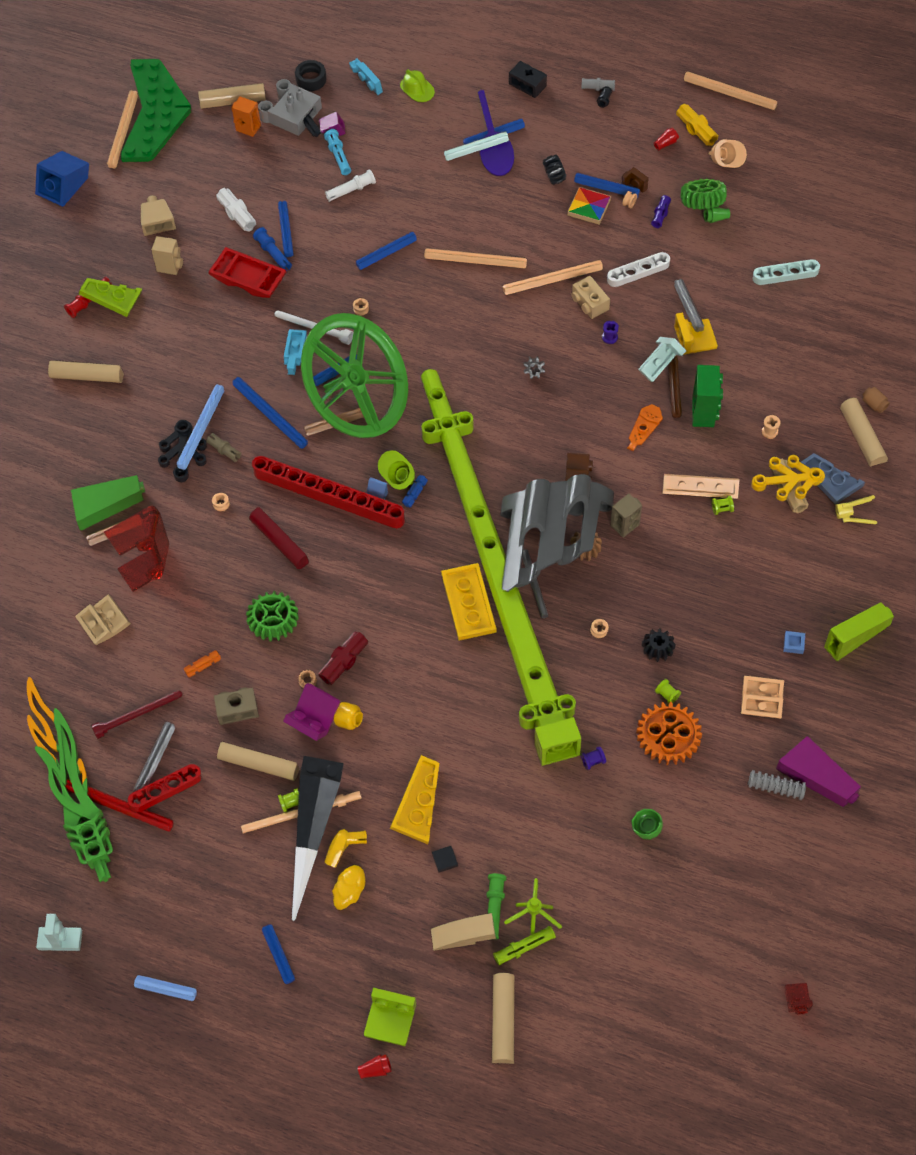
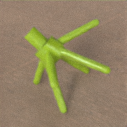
M537 878L534 879L533 898L529 899L528 902L516 903V907L527 908L504 921V924H509L522 915L530 913V935L535 933L536 915L540 913L556 927L562 928L561 924L542 910V908L552 910L553 906L542 904L537 898Z

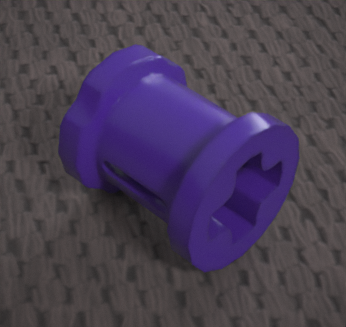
M607 321L603 325L604 333L602 334V340L607 344H613L618 340L617 332L619 325L615 321Z
M596 747V750L585 754L583 752L580 754L586 770H590L592 766L599 763H606V757L601 747Z

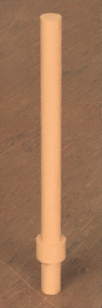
M360 791L347 795H336L333 807H342L348 802L362 799ZM298 809L241 825L242 832L247 833L297 818Z

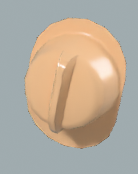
M723 139L713 146L709 155H711L715 164L722 167L737 168L743 165L747 153L745 146L741 142Z

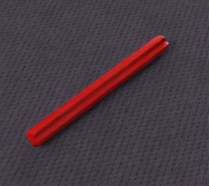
M67 779L66 790L75 794L70 779ZM88 786L87 795L91 801L169 832L172 830L173 820L148 810L133 812L129 809L128 802Z

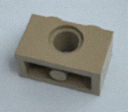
M245 687L238 691L221 692L218 695H214L220 725L259 717L253 688ZM234 703H240V705L236 707L232 706Z

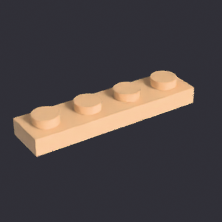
M664 474L663 494L721 498L732 496V498L738 499L740 480L736 478Z

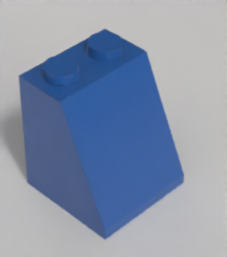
M60 151L39 162L36 168L35 194L62 207L65 206L88 179L89 163L64 151Z

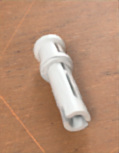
M369 169L360 176L355 175L353 180L325 191L327 200L330 202L356 189L362 190L364 186L371 183L375 184L376 180L372 171Z

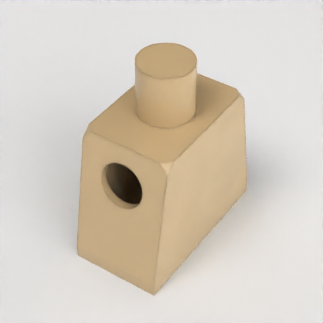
M149 196L147 202L141 204V225L144 236L176 229L173 215L164 199L157 200L156 196Z

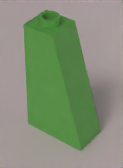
M135 475L72 489L71 494L79 529L84 530L143 501L142 493L145 492L143 481L139 482L138 476Z

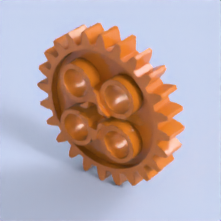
M662 702L661 708L654 704L653 711L648 708L647 715L642 714V720L638 721L639 727L636 730V733L639 734L637 735V741H642L639 747L645 748V755L651 753V760L658 757L659 764L664 759L666 765L669 764L670 760H673V763L677 765L678 759L684 763L685 756L691 759L692 752H697V746L701 744L699 739L702 738V733L700 732L702 726L697 725L698 718L692 719L694 712L687 713L688 707L681 710L680 703L673 707L672 702H670L669 707H666L664 702ZM671 718L674 722H667L665 719ZM651 730H657L659 734H653ZM680 732H684V733H686L688 736L683 737V736H681L679 733H680ZM671 744L673 748L669 749L666 748L664 745Z

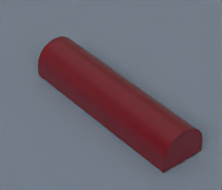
M260 507L252 511L249 520L297 569H302L309 564L307 555Z

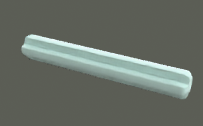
M502 132L444 152L446 160L449 161L507 142L509 137L507 132Z

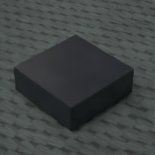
M452 846L432 852L438 873L458 867Z

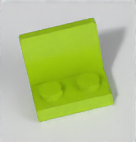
M373 988L371 995L372 1005L364 1036L406 1046L416 1009V998Z

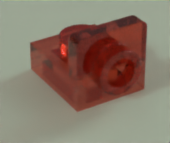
M807 983L786 984L784 988L788 1012H795L797 1015L808 1013L813 1006V1002L809 997Z

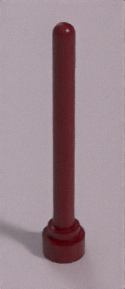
M178 690L106 723L96 722L91 725L97 739L105 736L104 734L108 733V730L182 697L183 693Z

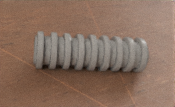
M755 770L750 772L749 788L753 786L755 789L761 788V791L765 789L769 793L774 791V794L778 792L781 796L786 794V797L793 796L792 798L794 799L798 797L799 800L804 798L806 791L805 782L800 784L799 781L793 782V779L788 781L787 778L780 779V776H777V778L772 774L768 776V773L763 775L760 771L758 773H755Z

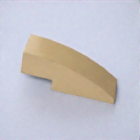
M492 913L453 921L431 929L434 951L474 945L477 941L496 939Z

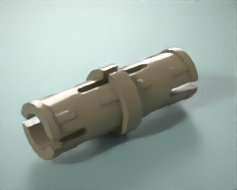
M214 433L210 434L211 437L208 436L206 442L216 448L219 454H224L233 462L238 461L235 457L240 459L241 452L230 446L228 441H223Z

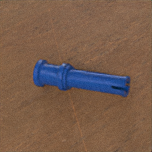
M264 227L258 228L253 234L254 240L261 244V248L267 251L282 269H285L286 272L287 269L290 270L292 264L275 245V240L267 234V230Z

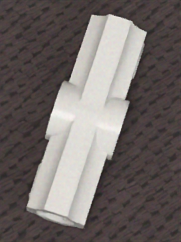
M220 189L216 197L225 208L228 217L232 221L235 220L244 231L249 232L253 230L256 220L247 211L244 202L241 199L238 200L229 189Z

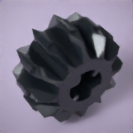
M550 155L543 160V166L551 184H559L566 180L567 175L558 155Z
M661 628L658 629V632L652 629L650 634H645L642 641L643 653L649 654V660L653 657L656 658L657 662L660 658L666 661L668 656L671 657L676 646L674 637L669 636L668 630L663 633Z

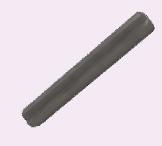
M682 279L675 280V289L696 332L703 331L704 324Z
M170 722L164 724L136 782L134 792L149 785L175 730L174 724Z

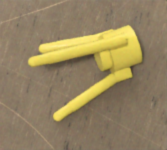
M872 495L848 503L836 504L837 518H843V523L877 524V521L850 518V515L854 513L853 506L870 502L872 499H875V496Z

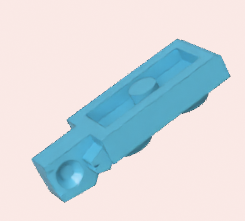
M358 58L349 62L352 71L358 73L361 81H365L371 91H374L377 95L383 92L380 80L364 62H360Z
M289 329L284 352V365H287L288 375H295L296 366L301 365L302 349L307 337V331Z

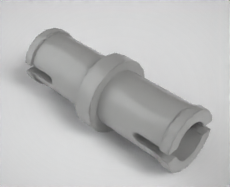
M582 78V89H596V91H600L603 87L608 86L613 91L615 90V80Z

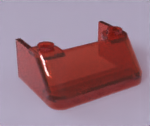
M149 506L104 531V534L119 556L135 547L139 551H147L117 568L132 592L162 577L170 543L161 514L155 506Z

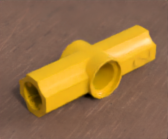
M684 103L679 107L676 115L686 124L688 132L691 135L696 134L709 147L714 145L719 135L708 125L706 117L702 114L698 115L688 104Z

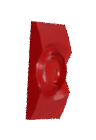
M227 247L224 248L209 270V275L223 284L237 286L252 296L263 298L271 297L287 273L285 269Z

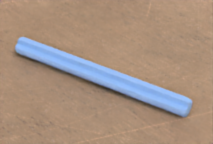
M215 385L177 461L179 469L185 470L224 393L222 385Z

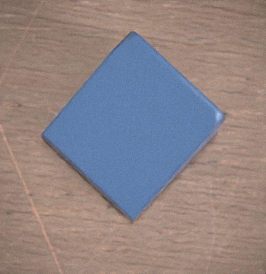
M370 477L366 493L385 500L388 494L387 483Z

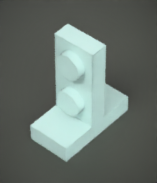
M659 337L656 341L659 346L638 369L650 382H653L676 355L682 356L686 352L685 348L675 338Z
M47 914L45 927H39L36 948L38 950L80 951L83 930L81 928H64L56 914Z

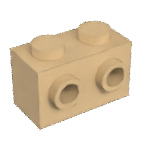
M156 236L151 250L157 272L177 275L179 269L183 266V259L180 256V247H178L177 240Z
M591 276L573 284L571 293L573 300L579 303L583 312L588 314L591 319L609 310L610 298Z

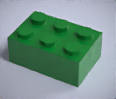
M697 365L692 394V427L714 428L715 421L719 420V410H721V400H723V388H721L723 373H720V366Z

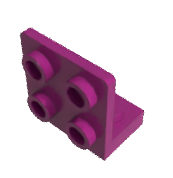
M307 683L296 709L286 714L283 722L317 741L328 734L334 715L340 705V700Z

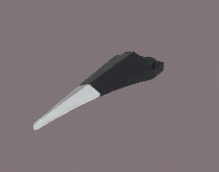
M303 756L299 776L292 907L293 921L296 919L336 798L344 763Z

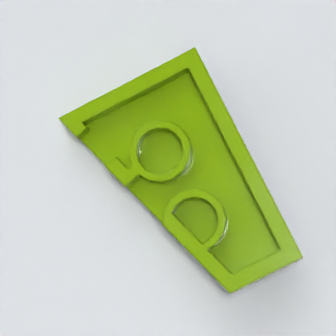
M87 278L79 291V295L128 317L142 292V288L131 289L126 288V285L120 284V286L110 285L106 281Z

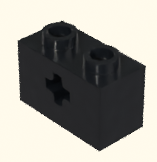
M519 61L509 72V85L536 98L547 86V74Z

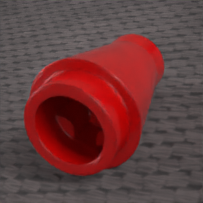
M667 128L653 142L654 147L659 151L677 142L679 135L674 128Z
M379 1054L358 1066L361 1079L387 1076V1073L392 1072L387 1055L382 1056Z

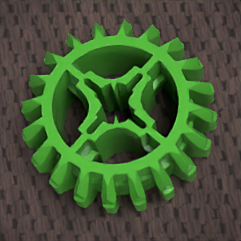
M708 178L694 180L681 187L680 198L683 205L687 206V208L699 210L713 209V207H719V205L724 204L726 201V185L719 180H710Z
M266 591L265 596L262 597L259 594V600L253 599V605L248 606L249 611L246 613L247 624L250 631L254 632L256 637L261 635L263 641L267 637L269 641H272L274 637L279 641L282 635L286 638L287 632L292 633L293 627L297 626L299 619L298 608L294 600H291L289 595L284 597L282 592L277 595L273 591L269 595ZM284 610L288 612L285 620L282 618ZM260 613L263 614L261 622L257 620Z

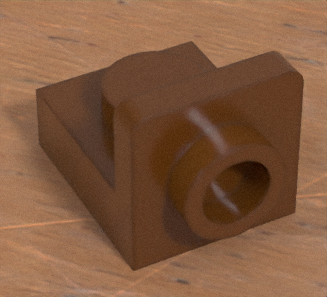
M633 167L622 175L623 185L629 186L631 184L633 187L639 188L642 193L648 189L649 178Z

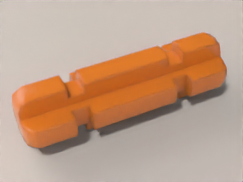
M214 650L209 653V656L205 655L193 662L192 666H186L184 672L190 678L196 675L195 672L198 671L199 673L210 667L213 662L217 663L220 661L221 657Z

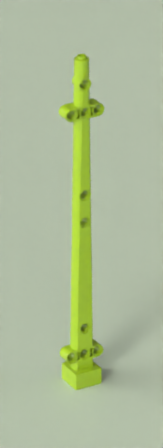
M427 369L422 373L421 380L434 419L427 420L422 424V439L427 444L438 442L443 444L528 705L523 706L519 711V724L526 730L535 728V748L542 766L580 756L581 736L573 717L576 701L573 696L568 694L557 695L518 588L514 587L509 592L502 590L506 555L462 436L473 432V415L467 411L453 414L438 372L433 369ZM537 676L539 679H532L531 677ZM564 705H569L570 708L566 709V708H563L562 706H564ZM549 710L552 713L545 714L543 711ZM528 715H529V716H532L533 718H531V719H525L524 716H528Z

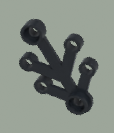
M179 420L174 427L175 431L165 440L159 442L160 450L167 452L158 458L160 467H168L170 460L177 454L179 459L187 443V437H190L193 430L192 424L187 420ZM179 438V443L171 449L170 444ZM201 438L197 449L204 451L207 448V443L205 439ZM195 450L192 457L198 466H204L207 462L206 456ZM176 467L173 470L176 481L183 483L189 478L187 468L183 470Z

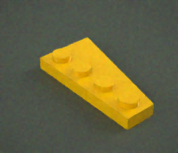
M422 755L420 756L390 829L425 844L429 843L439 762Z

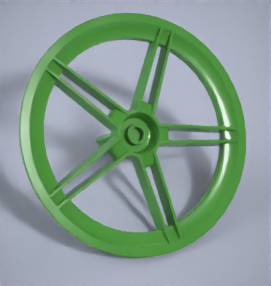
M350 313L328 316L311 329L302 349L301 372L306 392L318 413L335 429L353 437L372 438L382 435L393 428L401 418L406 407L408 378L403 359L390 337L372 321ZM336 328L354 329L349 363L320 341V338L326 332ZM365 335L372 339L382 350L392 372L364 370L362 363ZM314 352L341 374V377L323 386L326 389V394L322 398L316 389L312 374ZM369 376L393 377V380L369 379ZM365 384H394L392 403L381 420H378ZM343 388L342 391H340L333 399H331L325 405L324 401L333 392ZM351 389L367 425L361 426L348 423L337 417L328 407L347 390Z

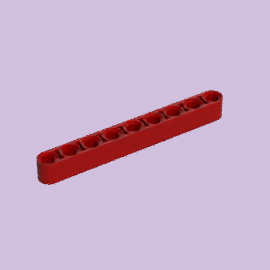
M257 456L252 461L254 476L259 480L392 528H401L405 523L404 509L398 504L264 456Z

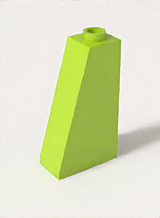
M880 602L830 629L824 648L836 661L840 660L889 627L894 618L892 611Z

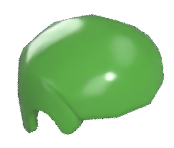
M642 809L632 819V829L642 839L651 840L656 838L662 831V817L653 809Z

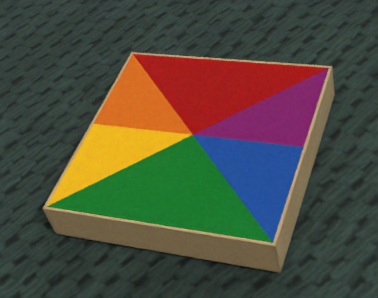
M579 187L568 210V216L600 225L611 201V196Z

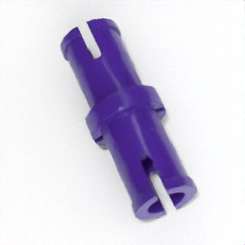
M663 195L660 198L659 205L654 210L655 215L651 225L655 228L662 227L663 220L668 215V207L671 203L669 196Z

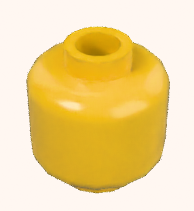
M341 702L333 721L340 728L353 730L360 726L363 720V713L359 706L348 702Z

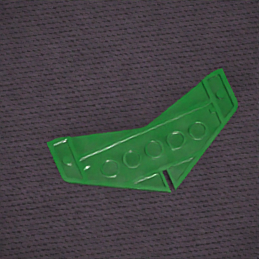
M131 59L130 66L142 109L123 147L121 160L122 162H149L157 156L189 116L192 109L190 103L161 60Z

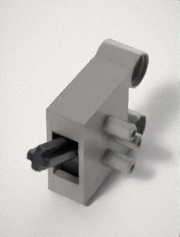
M287 79L279 80L276 83L279 102L273 107L272 102L267 100L261 101L258 105L260 120L264 123H271L297 136L307 128L313 137H318L321 131L313 121V118L322 109L321 96L293 85Z

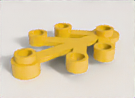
M796 455L788 457L787 465L798 469L802 474H797L782 465L778 457H772L769 461V467L784 475L765 477L759 474L753 477L751 486L755 491L760 492L765 490L767 485L787 483L784 488L778 489L776 493V498L779 501H785L798 482L806 481L803 486H799L795 490V497L804 499L806 493L813 485H819L824 481L825 474L820 468H809L802 464Z

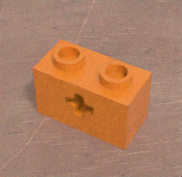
M240 96L231 108L235 129L240 133L254 137L261 126L258 103Z

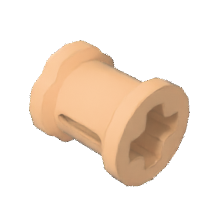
M769 415L764 419L762 435L767 439H773L778 435L780 419L777 416Z

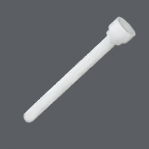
M282 311L275 312L277 318L310 329L317 324ZM332 329L326 332V334L338 337L344 344L349 345L352 342L353 331Z

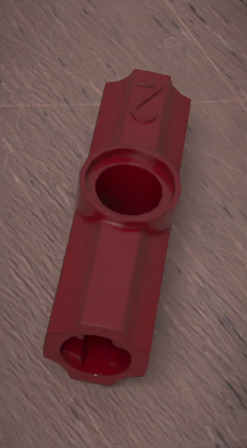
M355 631L343 646H338L333 651L329 662L318 673L323 682L327 685H332L345 670L348 671L354 665L358 654L368 644L365 636Z

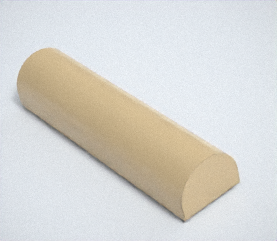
M263 83L198 91L201 109L233 105L240 96L255 102L266 100Z
M50 361L48 368L49 377L56 379L122 383L124 376L120 365Z
M850 398L844 401L840 409L869 466L887 462L888 457L858 399Z
M225 742L220 743L217 753L218 760L293 781L297 778L300 770L296 762Z
M509 973L493 975L492 1063L514 1064L515 976Z

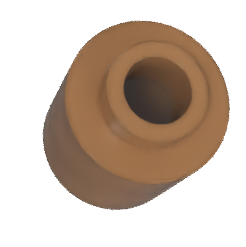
M869 387L863 393L864 397L862 400L875 412L878 411L881 414L890 405L888 398L876 387Z

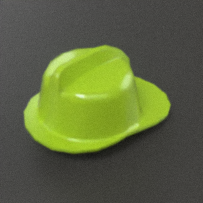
M406 70V74L400 83L401 89L417 102L431 100L435 93L434 87L425 79L420 71Z
M391 450L381 455L378 461L379 473L393 488L402 490L409 485H413L415 470L402 454Z

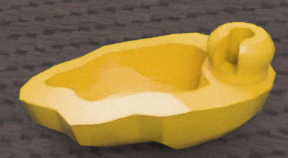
M350 866L338 876V881L332 890L334 906L337 910H343L350 904L358 901L365 887V873L360 866Z

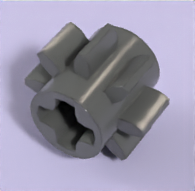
M529 356V361L523 363L527 367L524 373H529L530 379L533 376L540 378L539 374L545 372V369L541 367L545 365V362H539V356L533 359ZM536 364L538 368L532 370L531 367H534Z

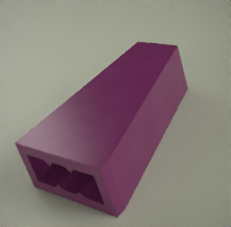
M808 736L778 762L776 769L795 781H799L801 784L805 782L806 787L842 807L848 803L853 804L860 796L858 793L861 786Z

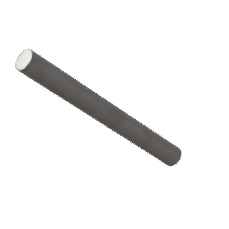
M523 550L522 559L526 568L531 566L532 562L528 550ZM536 578L530 584L541 618H547V609Z

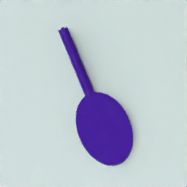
M480 90L478 95L488 134L484 138L500 132H495L485 92ZM510 141L480 150L482 163L491 174L504 176L512 169L514 150Z

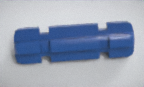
M419 475L406 494L407 496L402 500L405 507H412L415 502L414 500L418 498L423 487L428 482L425 476Z

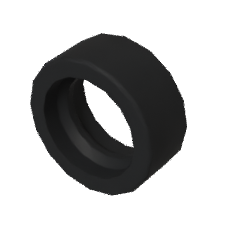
M307 60L298 64L295 69L298 87L307 91L321 89L327 79L324 65L316 60ZM308 72L320 74L315 79H305L302 77Z

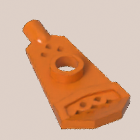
M651 404L641 409L629 436L630 444L627 449L634 451L637 445H642L660 424L663 417L659 407ZM640 426H645L646 429L642 430Z

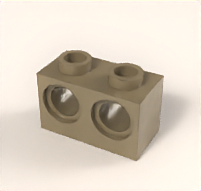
M627 494L612 506L610 526L623 538L640 525L641 502Z

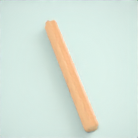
M691 72L685 73L684 81L771 110H775L777 106L776 100Z
M129 91L107 164L109 168L115 169L117 167L137 102V91Z
M426 248L424 253L426 259L526 268L527 259L521 257Z
M601 260L505 284L503 285V292L505 295L596 272L603 269V264Z

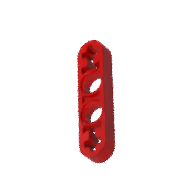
M195 764L187 765L131 793L127 800L129 809L133 812H142L196 785L201 780L200 768ZM172 780L180 782L177 787H170L168 784ZM154 789H159L161 794L151 796L150 792ZM134 800H138L141 803L137 805L136 802L134 803Z

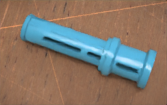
M335 129L328 130L324 134V139L328 141V148L333 152L341 174L348 175L351 173V168L342 149L343 143L338 138L339 133Z

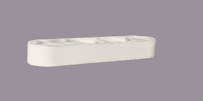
M660 252L612 269L608 272L607 282L612 287H618L663 271L669 267L670 256L667 253ZM648 264L651 268L644 269L642 265ZM633 270L635 274L629 275L626 271Z

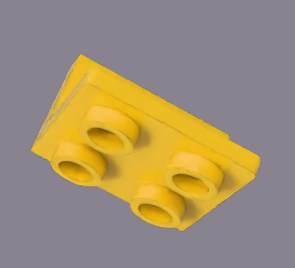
M683 312L676 313L674 328L679 343L686 350L683 355L717 349L718 345L709 319H702L704 330L696 332L692 323L684 318Z

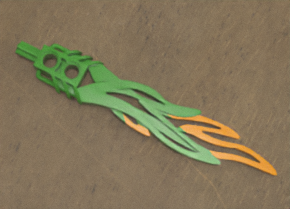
M28 677L27 696L29 705L34 715L43 725L47 736L42 733L30 715L27 716V722L31 735L37 744L35 750L48 767L50 788L58 802L63 806L65 824L63 827L68 832L66 834L67 838L72 841L69 844L76 851L79 862L81 864L88 863L90 869L95 868L99 882H107L111 875L106 863L110 862L108 855L113 852V847L109 839L110 830L109 827H106V819L103 818L102 810H99L87 795L88 779L82 759H78L77 745L66 720L57 708H54L53 713L44 704L32 678ZM33 694L42 710L55 724L59 746L54 740L46 720L35 708ZM35 731L53 751L59 752L60 765L54 755L40 742ZM65 732L67 733L71 743V751ZM67 771L80 804L70 797L65 788L68 779ZM55 776L57 777L61 785L62 794L58 790L55 781ZM88 833H93L91 837L85 838ZM100 850L98 854L91 855L94 851Z

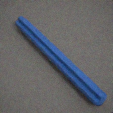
M240 377L233 380V386L299 448L303 449L308 445L307 439Z

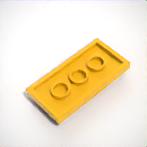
M476 563L441 571L458 640L496 633V625L479 564Z

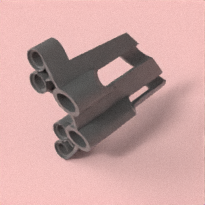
M579 474L570 477L567 481L552 483L545 479H536L529 482L525 490L504 496L500 515L511 519L502 590L509 592L514 587H523L535 580L541 570L555 563H558V565L569 564L582 553L591 551L593 549L599 511L606 512L612 510L614 491L599 483L591 482V477L588 475ZM568 514L574 516L583 515L581 538L570 546H564ZM531 528H538L541 534L537 561L529 567L521 568L525 534Z

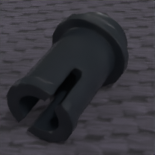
M605 86L602 88V92L597 98L599 107L604 108L609 105V98L612 94L610 87Z

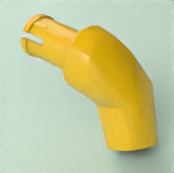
M342 829L338 831L329 846L324 862L329 866L337 867L348 845L367 844L366 830L348 832Z

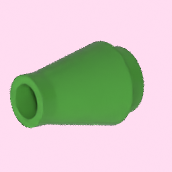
M718 207L704 209L705 222L714 223L729 219L730 209Z

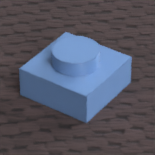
M785 631L783 652L803 654L805 633Z

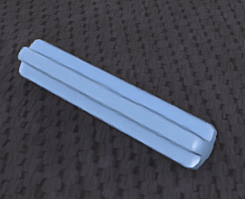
M138 975L134 982L135 988L188 1001H194L197 995L195 988Z

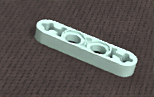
M810 259L758 267L754 270L752 279L758 285L811 278L818 275L820 264L818 261ZM795 268L799 270V273H792L790 270ZM779 271L782 275L776 276L773 272Z

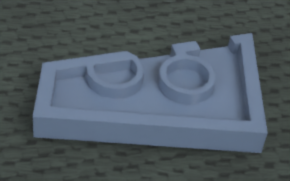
M815 453L801 461L802 464L809 468L816 467L823 470L825 474L824 481L817 486L835 505L862 488L865 484L861 479L856 480L851 477L850 473L845 470L842 472L835 468L832 463Z

